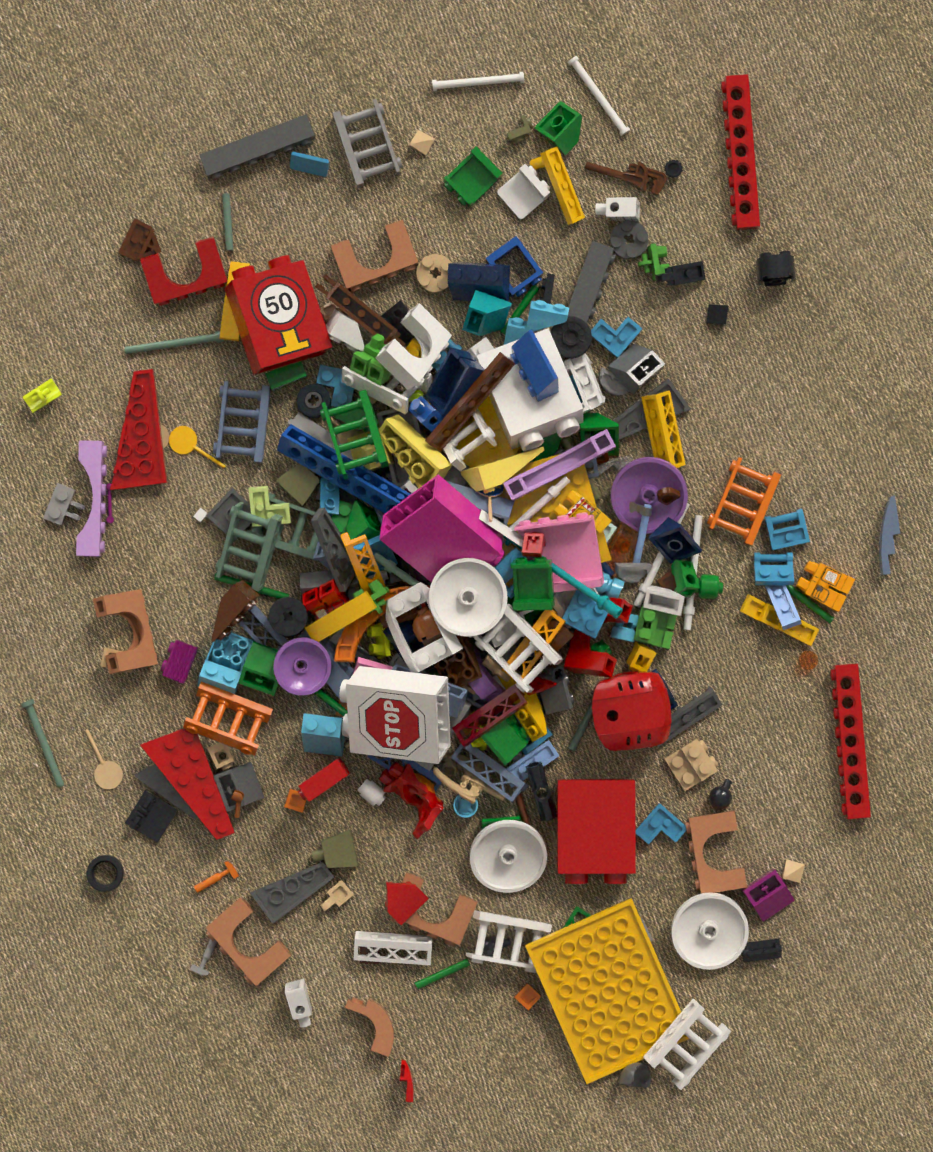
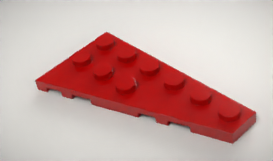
M154 369L133 372L128 406L126 407V416L122 427L110 490L168 483Z
M183 728L139 745L216 840L235 833L198 734L189 733Z

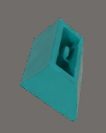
M475 290L462 330L478 336L502 330L512 303Z

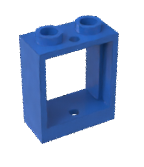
M517 236L485 258L487 264H495L518 247L536 273L515 288L509 284V294L511 297L515 295L517 297L521 296L527 291L525 289L530 284L536 285L542 280L541 276H543V271Z

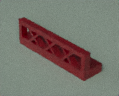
M514 684L452 727L462 746H468L528 703L524 698L525 694ZM519 699L521 700V702H519V703L516 704L515 706H512V705H511V704H513L514 702H516L517 700H519ZM503 711V714L501 716L496 717L498 713ZM487 722L485 727L480 728L481 725ZM471 733V736L464 740V737Z

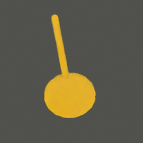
M179 426L170 433L169 444L176 453L188 454L196 450L220 467H226L223 463L196 447L197 436L190 427Z

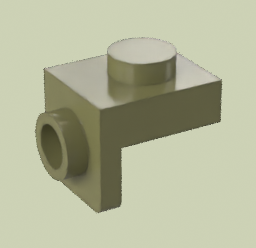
M524 114L520 116L523 127L507 133L509 143H520L525 140L524 137L531 135L530 129H533L530 118L526 119Z

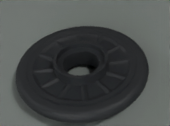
M568 316L566 322L554 325L550 332L560 356L565 358L582 356L587 352L592 342V333L587 323L574 316ZM568 332H573L576 335L575 342L569 343L566 340L565 336Z

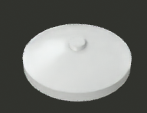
M462 558L446 564L435 575L429 590V604L433 616L444 629L460 636H477L492 629L502 618L507 605V589L503 578L493 566L479 559Z
M502 820L488 825L477 834L470 849V864L475 877L484 886L497 892L512 893L530 887L541 877L547 863L546 845L541 835L532 826L516 820Z
M702 893L691 897L679 907L672 920L671 937L676 951L682 959L697 968L710 970L729 965L740 956L748 941L749 927L743 910L734 900L719 893Z

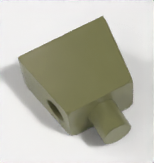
M299 463L276 480L303 507L320 484V480L315 476L316 473Z
M351 829L322 840V849L312 851L313 861L325 860L327 868L358 866Z

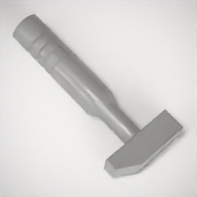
M210 939L200 966L192 964L191 971L200 975H209L210 972L205 970L204 967L217 944L216 940L212 941Z

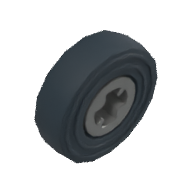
M319 384L304 386L297 396L299 410L309 418L321 417L320 410L323 409V402L326 403L328 410L331 406L329 392ZM313 396H315L316 399L319 398V401L316 402L315 406H313L312 403L309 404V401L312 400Z

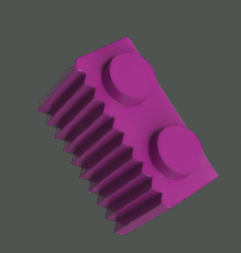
M177 639L175 643L171 642L168 648V653H170L168 661L164 660L160 669L163 671L162 676L185 684L199 648Z

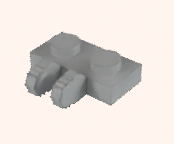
M57 483L43 519L61 526L65 516L79 521L81 518L79 515L67 511L70 505L80 510H84L85 505L72 501L76 490Z

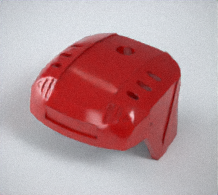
M627 671L614 674L612 678L605 677L597 682L592 696V713L596 733L605 748L611 751L651 748L668 740L672 723L671 705L667 688L658 673ZM628 681L632 682V690L629 687ZM640 681H642V683H643V685H644L643 688L640 687V684H639ZM619 682L621 683V686H622V688H623L622 691L619 690V687H618V683H619ZM610 710L617 712L612 718L607 714ZM649 733L651 734L650 740L647 739ZM638 735L641 736L640 742H637ZM627 737H630V743H626Z

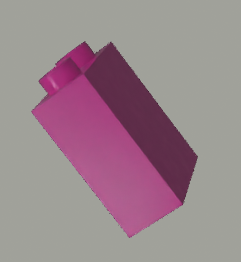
M439 474L386 512L382 518L380 540L431 583L438 571L454 560L475 558L485 561L494 567L504 555V550L502 549L503 534L480 520L481 510Z

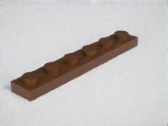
M499 352L425 441L441 452L512 369L515 363Z

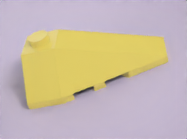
M544 447L518 453L511 457L460 472L476 492L482 490L484 494L495 491V486L503 484L542 453Z

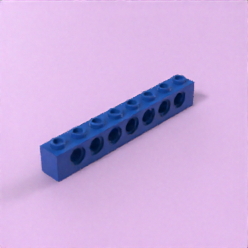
M292 424L281 434L277 451L383 513L388 512L411 495L364 466L347 470L349 479H344L342 474H338L336 463L339 462L335 449ZM342 454L344 463L353 461Z

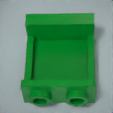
M475 146L471 153L449 175L443 178L445 182L443 185L450 193L454 191L458 195L457 200L463 206L467 205L470 208L503 176V173Z
M519 557L513 560L511 563L515 599L513 611L552 610L555 605L552 559L547 560L546 557H536L535 560H527L526 557Z

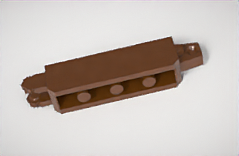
M324 274V280L334 286L331 291L328 292L321 284H316L315 287L325 294L327 299L372 335L380 334L384 336L385 345L393 339H396L403 347L406 345L399 339L401 334L395 327L340 283H336Z

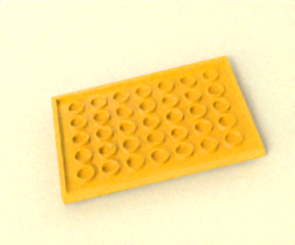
M632 898L525 945L586 1084L623 1069L631 1063L643 1060V1056L681 1013ZM683 1035L678 1040L677 1044L686 1041L689 1038L686 1035Z

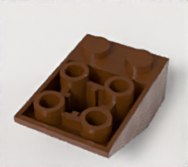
M244 580L233 584L221 598L212 634V642L222 641L224 638H227L233 631L231 627L239 624L246 617L244 613L252 610L258 603L256 599L260 595Z
M439 633L428 640L425 638L423 644L427 646L443 636ZM456 635L463 649L434 665L440 676L448 677V683L462 687L481 678L482 674L469 636Z

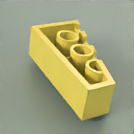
M399 414L385 419L379 429L381 439L388 450L395 454L400 467L407 471L412 484H416L420 488L438 474L444 479L452 466L450 461L438 450L430 446L425 441L426 439Z

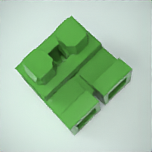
M376 334L371 338L370 343L364 346V351L353 353L350 370L363 377L367 375V379L381 386L389 380L392 374L376 359V356L385 346L384 336Z
M641 606L634 640L669 650L673 632L668 631V629L674 630L677 615Z

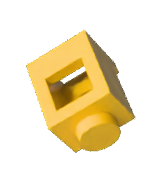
M635 641L626 663L632 671L647 672L657 653L652 648Z

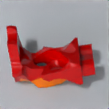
M394 762L389 770L385 769L381 773L379 780L385 784L384 792H395L406 805L409 804L417 807L419 821L412 834L418 840L424 832L430 830L435 819L443 810L444 801L435 794L434 784L424 776L414 773L410 764L403 767L399 763Z

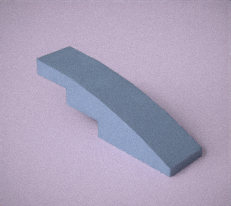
M895 496L888 497L882 519L879 540L881 576L891 574L888 555L896 554L893 535L900 534Z

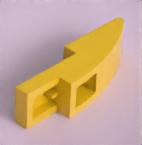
M497 675L506 690L517 683L512 678L506 682ZM525 691L523 692L525 694L524 698L528 704L515 712V715L532 742L547 734L546 722L537 695L529 696ZM519 699L516 702H514L515 705L521 702V700Z

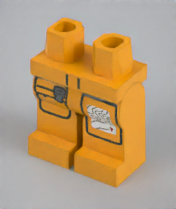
M808 561L804 571L812 574L810 580L808 581L800 577L795 586L803 591L804 595L835 612H839L847 597L845 595L849 593L855 579L822 563L817 564Z

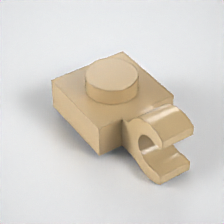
M340 880L327 891L330 897L320 906L324 911L334 903L340 907L354 894Z

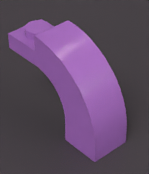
M473 645L482 677L468 684L482 700L485 699L487 702H490L504 692L505 689L490 675L482 664L480 651Z

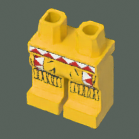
M574 490L566 496L573 504L568 510L561 503L553 510L557 517L561 515H568L569 518L576 517V514L587 512L588 515H594L595 527L599 533L612 522L608 516L583 494L581 496Z

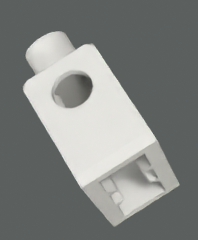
M637 197L607 198L606 204L596 203L595 212L596 215H606L608 221L623 222L629 220L639 222L640 202ZM619 207L616 212H613L614 208Z
M304 978L286 983L285 995L292 1019H298L300 1027L311 1025L309 1016L312 1015V1006Z

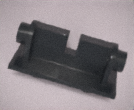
M778 938L747 942L742 952L743 962L782 958L780 940Z

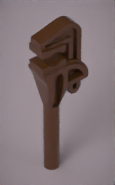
M587 162L585 169L621 179L646 192L647 183L650 180L648 177L655 178L657 180H653L654 186L651 194L654 195L660 194L667 181V177L663 172L647 168L642 162H638V165L629 164V171L621 172L591 162Z

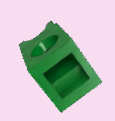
M675 560L671 566V572L675 577L677 586L674 592L690 598L700 589L693 563L691 561Z

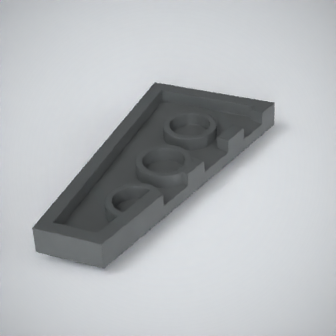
M669 378L646 394L652 395L670 390L675 416L691 409ZM663 396L661 398L663 406H665L666 402L665 397ZM642 398L612 420L619 424V440L647 428Z
M319 508L311 523L339 592H344L349 587L356 573L340 536L341 533L327 510Z
M321 862L252 891L250 894L270 921L274 923L335 876L326 867V864Z

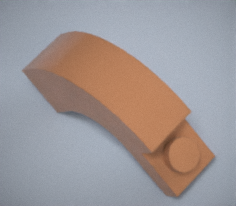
M355 997L352 1000L348 999L345 1008L367 1016L375 1026L376 1035L371 1051L389 1057L394 1041V1027L387 1011L378 1002L370 998L367 1005L363 1004V1000Z

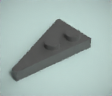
M155 764L135 774L137 779L193 819L197 818L196 814Z

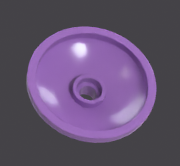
M305 637L295 638L286 642L276 653L273 663L274 675L280 686L289 693L309 695L321 689L327 682L331 673V659L327 650L316 640ZM299 661L303 662V666L301 668L297 667V663Z

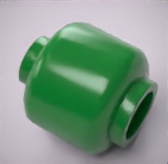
M701 574L700 578H697L700 589L695 593H698L699 598L715 600L718 594H722L723 582H720L718 575Z

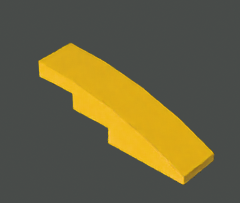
M231 261L227 285L231 280H234L232 276L233 271L250 266V264ZM225 293L219 338L239 341L240 334Z
M365 591L306 626L305 630L311 639L319 642L374 610L377 606L368 591Z
M747 594L740 609V612L809 646H812L819 631L818 628L801 620V624L783 630L774 607Z

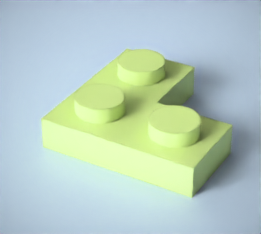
M268 486L250 487L248 489L251 514L265 519L278 514L283 516L281 524L291 523L289 503L270 505ZM252 522V527L261 526Z

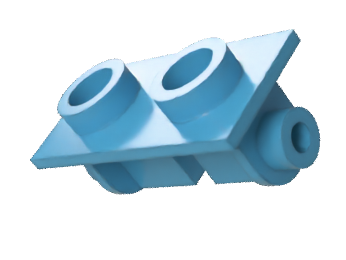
M321 478L320 508H325L330 517L333 514L339 515V486L325 478Z

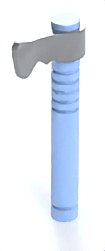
M630 502L629 511L631 513L637 511L642 515L633 557V563H640L649 516H651L653 508L648 504L639 505Z

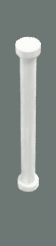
M577 56L573 57L568 61V64L572 65L619 129V134L623 136L628 133L630 128L626 127L579 63V58Z
M519 72V74L447 81L432 80L433 91L444 88L510 82L524 83V73Z

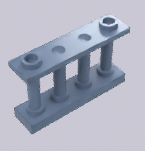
M224 381V386H220L219 397H222L218 441L217 443L214 442L213 454H216L217 459H221L222 453L251 456V458H254L255 463L263 464L271 394L270 386L262 385V390L258 391L229 388L228 381ZM228 396L257 399V401H261L260 409L227 407ZM226 415L255 418V420H258V428L225 426ZM224 434L253 437V439H256V447L223 445Z

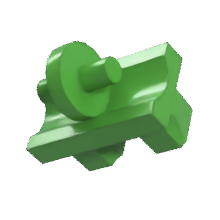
M655 243L647 247L648 255L647 253L642 254L643 261L638 262V267H644L645 273H650L651 268L653 281H656L655 275L665 273V268L670 267L669 264H659V258L667 257L666 246H656Z
M377 579L368 585L373 592L371 598L377 608L369 613L376 610L381 614L383 612L381 606L385 605L386 601L384 598L380 601H377V599L390 591L387 586L384 587ZM361 589L354 593V598L364 593V590Z

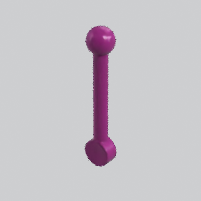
M108 483L106 485V490H108V517L106 521L113 523L111 484Z

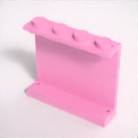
M587 512L576 514V517L570 518L568 515H561L554 520H550L549 517L540 518L538 522L523 520L515 526L514 531L518 530V534L523 537L524 533H544L546 546L543 547L542 556L548 560L552 559V563L588 588L602 587L604 577L594 515H588ZM526 557L528 560H535L532 557ZM553 573L554 593L578 590Z

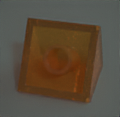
M623 522L619 523L608 543L611 556L610 561L614 564L632 563L639 532Z

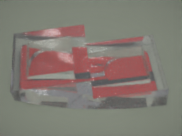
M624 456L605 462L598 466V474L600 476L612 466L618 472L626 464L633 461L632 456Z

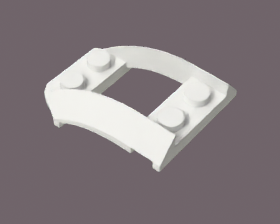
M586 353L580 357L564 361L563 363L568 375L573 374L583 403H581L583 414L604 404L605 396L602 395L591 366L592 362Z
M422 582L386 600V621L405 663L412 673H419L463 649L456 634L444 629L433 616L443 637L413 653L411 652L396 617L426 601L431 611L429 604L430 588Z

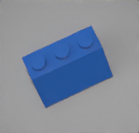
M531 329L511 346L512 354H510V357L515 365L518 364L521 379L527 381L529 385L527 389L531 397L535 396L539 402L558 393L559 385L558 377Z

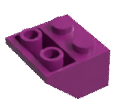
M774 868L747 885V888L741 889L763 922L795 901Z

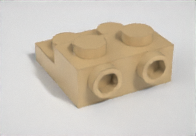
M697 738L664 758L684 791H687L718 771L716 768L719 766L713 756L709 758L706 753L708 747L703 740L699 741Z

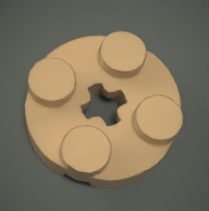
M440 254L425 256L417 267L416 275L418 282L426 291L431 293H440L449 287L448 263L452 262ZM435 268L438 269V272H441V276H437L436 279L430 274Z

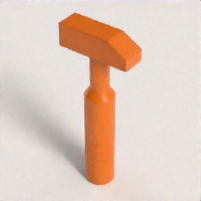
M225 861L224 863L228 869L221 873H216L195 885L196 892L198 893L218 882L229 873L233 879L238 877L239 874L233 864Z

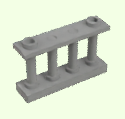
M373 99V108L349 116H342L340 111L333 113L357 188L364 186L363 181L367 180V177L394 168L396 174L399 175L401 174L400 168H403L400 157H395L382 117L385 112L382 103L378 104L377 99ZM377 114L380 122L379 126L355 134H347L345 127L349 126V123ZM383 132L386 140L385 144L361 152H353L351 145L355 144V141ZM389 150L391 162L367 170H359L357 163L361 162V159Z

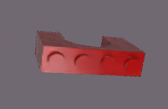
M214 236L195 242L202 263V271L199 277L189 284H177L168 278L159 253L140 259L154 304L159 303V306L170 303V299L173 298L182 300L193 292L198 295L207 292L206 288L214 287V289L225 286L224 283L228 282Z
M609 597V600L623 608V611L617 619L608 613L603 623L616 622L628 624L633 606L624 599ZM575 629L574 636L570 641L568 654L565 658L564 667L577 674L612 678L617 659L608 653L591 651V637Z
M339 758L298 785L300 788L298 793L303 800L307 799L310 802L351 773L342 759Z

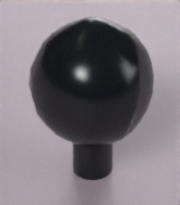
M725 779L722 786L713 788L709 794V802L715 810L725 809L731 804L732 794L729 788L732 781L729 779Z
M490 936L485 938L482 955L493 957L496 937ZM509 938L504 939L501 954L503 948L512 945Z

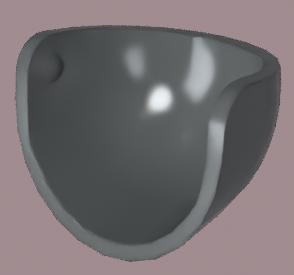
M640 1062L627 1065L620 1074L618 1084L648 1088L651 1084V1073L648 1066Z

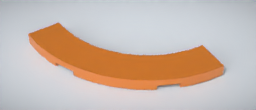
M412 586L390 589V592L378 598L377 601L383 598L386 601ZM386 604L381 606L383 609L381 614L375 610L345 626L337 642L334 662L355 663L357 647L363 634L376 619L386 613Z

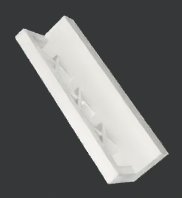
M356 931L354 960L431 965L432 937ZM358 946L367 947L370 952L367 955H359ZM380 948H386L390 953L386 956H380L376 951ZM400 949H405L409 954L403 958L399 957L396 952ZM419 950L428 951L427 959H419L415 954Z

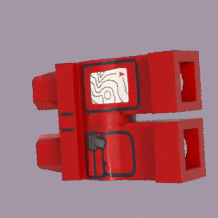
M335 579L320 585L319 588L316 587L302 594L303 605L307 611L309 610L314 615L316 620L350 601L344 592H339ZM328 587H332V590L326 591Z

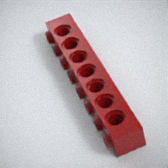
M749 75L725 76L724 82H721V91L725 93L726 99L723 101V112H727V119L724 120V130L728 131V138L725 139L726 150L730 151V157H727V168L731 169L728 183L729 188L733 190V195H730V206L734 207V214H731L732 226H735L736 231L759 229L760 217ZM738 92L741 98L734 100L731 97V93ZM740 111L742 118L735 119L732 112ZM737 129L741 130L744 136L737 138L734 135V131ZM738 148L743 149L745 156L738 157L735 154V150ZM743 167L747 174L745 176L738 175L737 168ZM740 186L746 187L748 194L741 195L738 192V188ZM740 206H748L750 210L749 213H741L739 209Z
M858 663L833 665V669H830V677L835 685V688L832 689V699L836 700V708H833L834 719L838 721V727H835V736L839 738V746L836 747L837 757L841 758V765H838L839 777H842L843 782L840 785V795L844 796V804H841V811L846 819L870 818ZM844 678L850 681L848 689H843L840 685L841 680ZM846 697L850 698L852 702L851 706L847 709L842 705V700ZM848 716L853 719V725L849 728L844 725V719ZM848 736H852L855 740L854 745L851 747L845 744V739ZM850 755L856 757V763L853 766L847 764V758ZM852 774L858 777L855 785H851L848 782V778ZM854 793L859 796L857 804L850 802V796Z

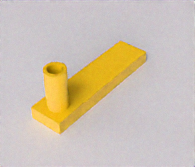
M558 146L540 153V157L531 159L530 165L535 170L546 168L567 224L570 225L585 218Z

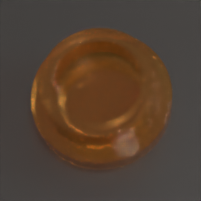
M804 651L799 656V664L802 668L811 670L817 666L818 657L813 651Z

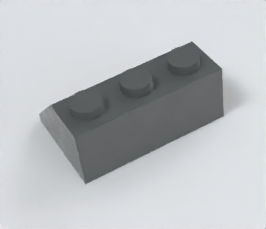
M331 570L300 573L301 597L303 593L316 587L319 588L320 585L334 579ZM356 575L347 590L344 591L349 600L354 599L353 594L360 590ZM328 587L326 591L332 590V587ZM308 610V616H314V615Z

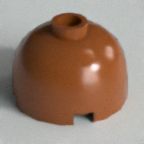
M427 606L419 609L412 627L417 640L423 642L422 638L426 637L428 640L441 632L430 609Z

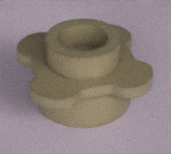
M446 757L444 762L439 764V768L444 775L454 776L457 770L461 769V765L452 758Z

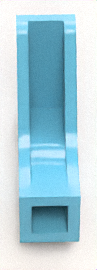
M542 300L531 301L528 321L517 317L508 319L504 345L519 340L531 329L534 332L566 322L569 308L562 304H547Z

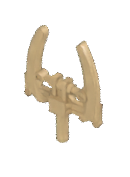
M446 752L443 758H451L454 753ZM463 755L457 757L461 761L470 760V758ZM474 762L475 771H486L485 764ZM437 767L432 771L444 785L472 804L475 803L476 798L479 797L482 791L501 801L505 799L503 795L470 771H465L460 785L445 776ZM466 785H470L471 789H466Z

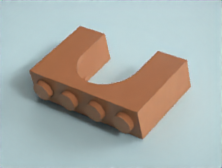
M403 220L385 226L392 246V256L389 262L382 268L372 270L361 266L355 258L349 239L331 245L348 291L356 292L361 290L365 284L369 283L372 286L380 283L382 278L387 277V279L398 276V272L405 270L407 273L416 269L419 263Z
M142 590L94 598L93 602L97 618L120 615L128 620L133 630V641L126 651L105 655L109 674L158 664Z
M735 811L688 817V822H685L686 833H690L691 836L688 846L690 853L693 852L694 860H691L693 872H697V879L694 880L696 891H700V894L747 888L743 867L721 871L714 870L705 863L703 858V846L709 837L717 833L738 830Z
M406 872L402 883L410 881L421 889L424 879ZM459 894L451 915L445 921L429 923L423 920L416 911L405 923L410 924L409 928L419 932L422 929L427 931V936L437 939L439 936L445 939L444 943L455 947L456 944H461L478 901ZM393 917L391 918V921L398 923Z
M241 896L206 927V934L212 941L216 940L220 944L218 948L225 956L229 955L233 959L231 961L233 966L238 971L241 969L246 974L244 976L245 980L250 985L254 984L257 986L286 961L292 953L280 940L265 953L257 957L245 956L236 949L233 941L234 931L254 911Z

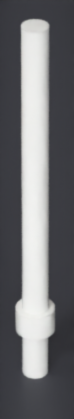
M565 476L555 486L552 485L547 490L548 492L509 528L514 530L520 521L529 520L553 497L556 498L561 494L560 491L571 481Z
M688 503L682 517L678 521L679 524H681L690 505ZM660 551L644 583H641L638 589L639 593L633 605L639 608L645 599L647 588L651 586L664 559Z
M695 515L693 539L700 547L703 516ZM699 553L691 556L690 559L696 575ZM695 593L690 598H686V606L683 607V614H685L684 630H691L692 615L695 613V607H693Z

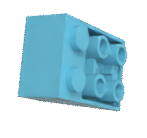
M231 633L222 641L217 640L213 642L199 674L197 686L202 681L235 694L239 686L238 682L244 663L254 640Z

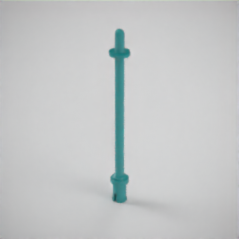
M503 535V538L506 539V546L513 544L522 550L521 546ZM552 563L553 573L597 603L598 609L605 610L615 619L620 616L623 608L610 601L607 595H598Z

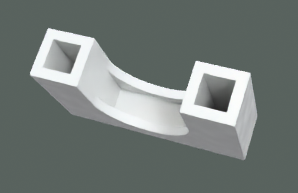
M420 303L409 310L400 323L418 340L422 351L421 358L411 355L396 339L383 346L376 356V359L407 390L414 386L419 387L424 382V375H427L433 367L431 365L441 357L439 353L447 348L449 345L448 340L452 336Z

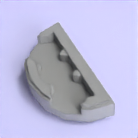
M600 368L598 376L603 390L614 396L630 392L613 373Z
M615 563L617 575L623 581L629 583L639 582L646 573L650 572L652 567L650 563Z

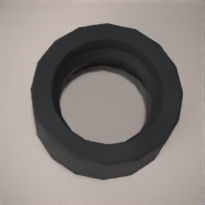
M98 856L88 865L86 872L87 880L97 891H111L117 888L123 881V865L114 856ZM101 862H109L116 868V878L110 884H100L94 877V870Z

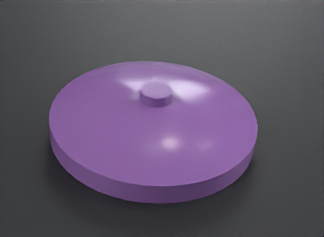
M643 457L626 464L616 475L611 489V502L615 514L623 524L639 532L642 515L637 511L633 513L629 511L630 502L652 506V514L649 516L646 533H653L668 517L678 522L686 509L688 501L687 484L681 472L670 462L656 457ZM672 487L680 491L681 497L669 505H665L658 501L657 491L661 488Z

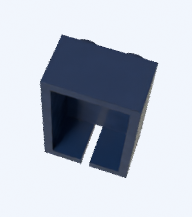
M452 347L425 395L442 416H446L485 370L469 352Z

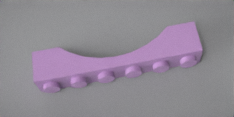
M606 429L503 484L511 500L515 501L616 448V445Z
M79 441L78 460L84 466L90 478L93 493L89 519L82 531L77 535L76 556L102 557V553H105V541H102V534H105L106 524L102 522V516L106 514V503H103V495H106V484H103V476L107 475V465H104V457H107V446H104L103 441Z

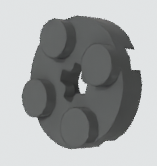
M629 220L616 225L610 236L611 246L614 248L613 252L623 259H633L641 256L648 245V233L640 223ZM632 235L635 242L627 245L624 237Z

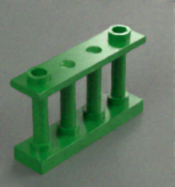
M366 389L359 391L360 398L355 402L329 410L326 403L323 402V409L320 410L323 421L327 420L339 463H336L338 474H342L344 479H349L347 470L369 463H380L382 468L389 466ZM358 408L360 410L364 409L366 416H362L363 419L333 427L332 416ZM363 426L365 428L369 427L371 433L367 434V437L341 445L338 444L337 434ZM368 444L375 446L376 451L372 455L344 463L342 452Z

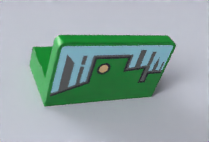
M302 362L265 373L272 392L308 378Z

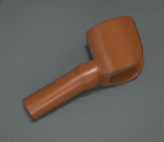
M235 790L231 800L236 801L235 818L240 817V806L244 798V793L239 790Z

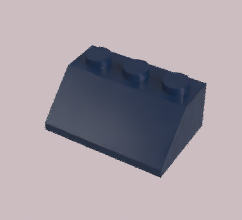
M467 262L448 263V286L453 300L471 301L475 290L509 302L510 265Z

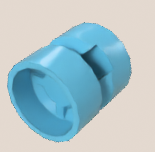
M603 572L604 584L602 587H595L600 596L607 595L611 598H618L625 582L618 578L611 579L609 574Z
M630 614L627 628L623 627L624 623H616V626L612 627L610 637L634 642L636 633L634 628L637 627L639 616Z
M458 794L453 803L454 811L460 817H471L478 809L477 798L475 803L472 804Z

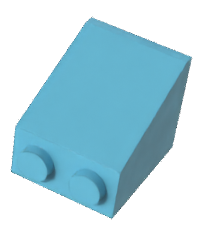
M304 713L301 730L304 752L343 757L345 737L342 735L343 718Z

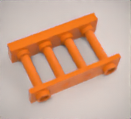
M738 457L730 465L729 471H731V475L714 514H710L707 524L710 525L708 528L710 530H713L714 526L717 525L739 534L745 539L743 544L752 546L781 474L773 472L772 476L769 474L766 476L740 465L742 458ZM739 472L763 482L767 486L765 493H757L733 483L736 473ZM729 490L756 500L760 504L758 510L751 511L725 500ZM722 507L750 518V521H752L750 529H744L718 518Z
M201 681L196 696L200 697L199 704L193 719L186 717L183 728L189 733L205 736L239 749L246 755L252 754L255 756L259 746L254 743L261 723H268L273 709ZM208 701L219 705L211 726L200 722ZM226 708L237 712L229 733L218 729ZM244 715L255 719L247 740L236 736Z

